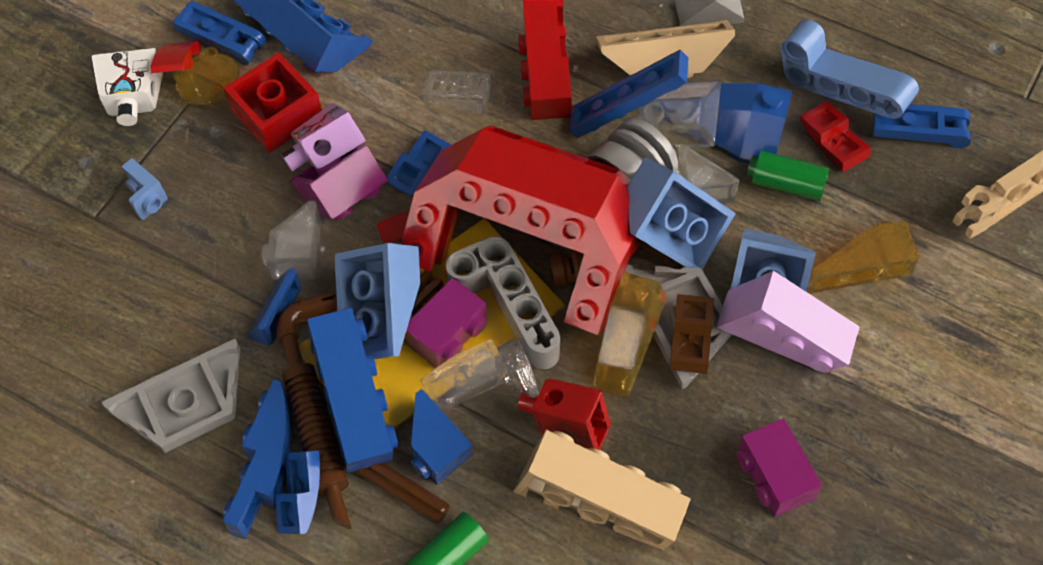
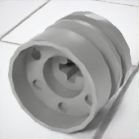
M627 118L608 136V141H603L587 157V159L624 171L630 181L645 157L675 172L678 170L676 152L666 137L648 122L638 118Z

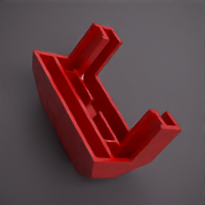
M489 125L441 150L414 192L401 245L417 246L419 250V267L429 272L432 271L434 263L442 265L448 254L459 209L583 253V260L564 323L599 335L610 322L630 256L645 242L630 234L628 214L630 197L627 189L630 180L624 171Z

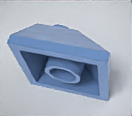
M744 228L731 289L775 271L806 292L815 258V251L780 235Z

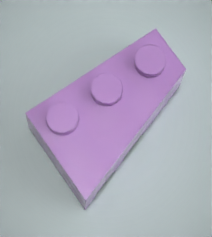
M775 271L728 290L716 325L718 329L823 373L849 365L859 330L858 325Z

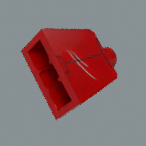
M549 378L545 380L540 392L525 388L518 400V409L533 414L538 430L542 435L546 430L550 432H563L572 437L575 444L586 449L595 448L600 450L611 426L602 391Z

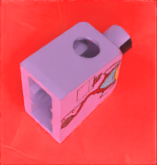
M332 103L292 131L291 136L296 144L280 155L291 171H294L306 162H309L316 169H320L361 145L366 140L349 112Z

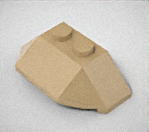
M728 20L694 25L596 36V41L601 53L629 75L681 50L689 57L687 78H690L694 73H702L735 37V29Z

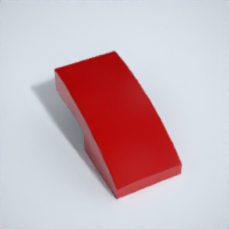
M200 41L164 44L154 55L150 66L151 73L193 69L192 55L201 54Z
M828 101L800 116V122L825 156L842 172L870 158L871 147L849 130V119Z

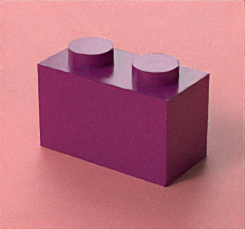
M452 278L409 321L405 334L406 345L439 370L446 362H452L457 358L463 344L471 336L476 337L483 331L487 324L486 302Z
M784 418L742 435L737 452L738 462L745 473H751L757 484L755 491L760 503L765 508L769 506L774 517L817 498L822 484Z

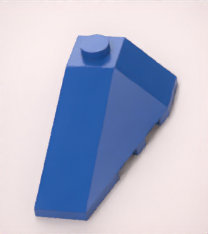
M687 82L679 89L672 90L654 99L649 105L648 112L680 130L688 129L702 137V142L710 146L716 144L729 151V156L737 161L750 164L752 155L759 157L761 150L777 154L792 91L758 83Z

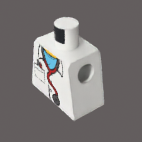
M155 48L92 55L100 100L107 114L111 116L117 115V122L123 126L135 125L137 123V113L151 112L156 108L163 72L151 73L150 66L156 54Z

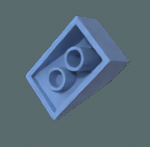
M384 243L335 254L337 311L352 308L355 319L362 318L367 334V340L362 341L365 354L372 353L374 360L399 356L420 286L418 247Z

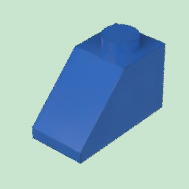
M421 389L415 395L411 439L413 460L411 464L423 479L426 480L430 477L438 485L472 456V444Z

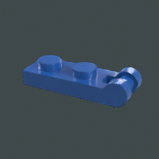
M192 0L172 22L175 31L230 55L237 62L245 66L254 58V51L256 49L260 50L267 42L266 37L260 31ZM240 39L245 40V43L243 45L237 42Z
M910 104L902 116L897 119L873 113L872 137L949 143L954 148H964L971 143V133L967 130V126L970 124V112L962 108Z

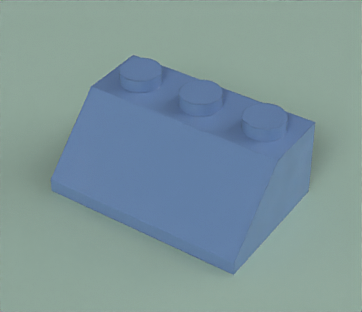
M647 157L643 159L627 186L630 197L628 213L630 234L684 267L703 269L736 213L675 171Z

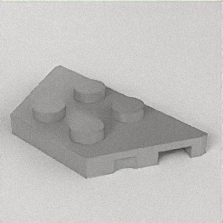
M627 265L623 279L669 366L677 294L714 298L710 361L732 334L716 328L723 306L701 268L689 267L673 269L665 266H655V271L633 270V265ZM672 370L681 389L686 388L699 374Z
M236 339L230 340L102 401V404L108 413L166 453L235 419L240 347Z

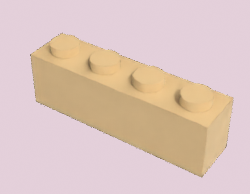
M546 430L533 450L513 490L514 493L526 497L528 491H532L545 498L543 504L555 509H559L560 506H571L577 509L581 519L594 524H605L607 521L614 523L613 530L615 532L661 550L675 542L691 498L680 494L681 490L670 483H657L645 477V473L639 468L630 465L622 466L609 460L610 457L601 450L595 448L586 449L575 444L573 438L563 432H550Z

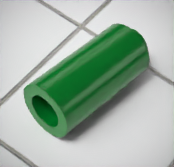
M761 150L759 157L752 155L747 176L753 177L752 184L820 202L830 168Z
M463 511L404 565H464L489 542V538L481 526L468 513Z

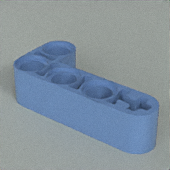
M801 20L781 44L784 75L792 85L892 119L901 117L919 92L918 83L905 73L826 49L824 30L813 20Z

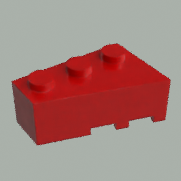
M523 0L524 34H518L519 54H526V60L520 61L522 81L528 80L529 87H523L524 108L531 107L532 120L571 117L572 94L569 60L565 42L566 26L563 24V0Z

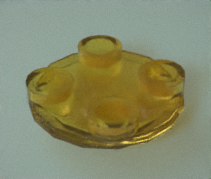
M214 47L204 48L198 56L192 58L193 69L173 72L176 90L180 97L190 104L202 106L214 104L226 98L223 87L240 77L239 67L234 59L219 53Z

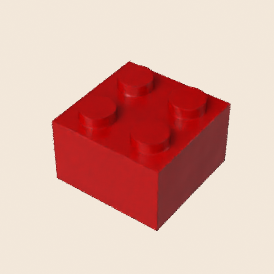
M279 52L223 87L233 114L269 153L292 139V131L322 111L318 93Z

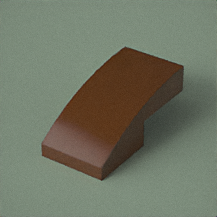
M677 294L669 370L707 374L714 298Z

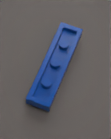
M678 50L572 106L569 131L577 138H580L589 132L598 130L601 126L617 118H622L627 113L643 105L651 103L654 99L672 90L679 89L687 83L689 57L681 50Z

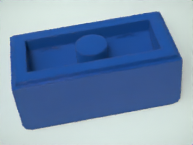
M289 268L277 279L247 334L250 340L267 346L272 345L276 337V322L280 313L289 304L295 302L302 288L295 269Z

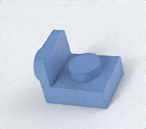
M131 158L122 166L128 177L125 184L134 194L129 198V203L136 215L141 220H144L150 214L157 212L163 203L168 200V197L160 182Z

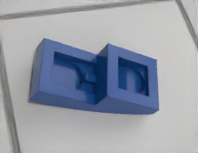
M424 130L408 155L402 152L387 174L386 178L388 181L385 183L413 198L415 190L441 150L451 146V144Z
M319 450L285 453L288 492L275 494L278 533L303 534L307 533L319 490Z

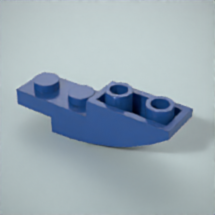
M275 379L269 390H265L259 399L258 414L253 424H248L244 430L242 447L251 462H247L244 465L240 474L238 491L235 497L228 499L223 511V523L231 535L246 539L262 504L276 509L275 494L283 492L287 478L285 453L292 452V416L284 387L281 381Z

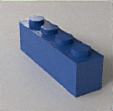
M234 0L243 8L242 12L246 16L257 20L262 25V30L265 33L280 40L283 43L282 47L286 51L297 55L304 61L303 65L314 73L337 72L370 47L373 42L365 34L355 36L349 31L351 25L342 18L337 20L332 16L324 14L323 12L326 7L314 0Z
M352 308L308 318L309 344L312 354L315 356L320 381H324L326 402L329 413L334 416V429L347 473L367 468L371 465L392 461L393 448L398 447V441L393 425L386 426L382 412L388 411L383 389L376 390L372 376L377 375V368L372 353L365 354L362 341L367 340V334L362 318L356 320Z

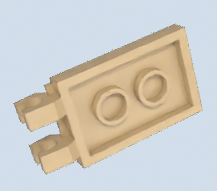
M1043 150L998 179L990 187L976 185L965 194L961 202L965 207L956 213L952 222L959 226L965 219L973 220L975 223L968 226L965 235L970 239L987 230V228L1042 193ZM974 200L983 202L980 206L971 205Z

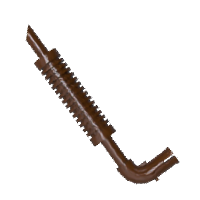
M332 290L331 292L304 299L303 297H298V301L289 304L278 317L276 336L278 342L283 344L289 368L282 373V378L288 399L290 400L289 403L295 419V425L297 426V432L299 433V439L301 440L302 450H319L320 481L318 496H326L333 521L347 529H352L341 491L348 487L349 482L342 459L340 458L341 455L338 451L339 448L325 400L321 392L319 380L317 379L315 367L310 363L303 362L297 342L300 337L298 325L306 324L308 318L337 311V297L335 290Z

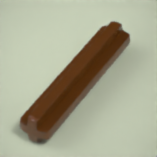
M385 463L371 465L354 471L434 523L443 521L449 511L450 506L447 502Z

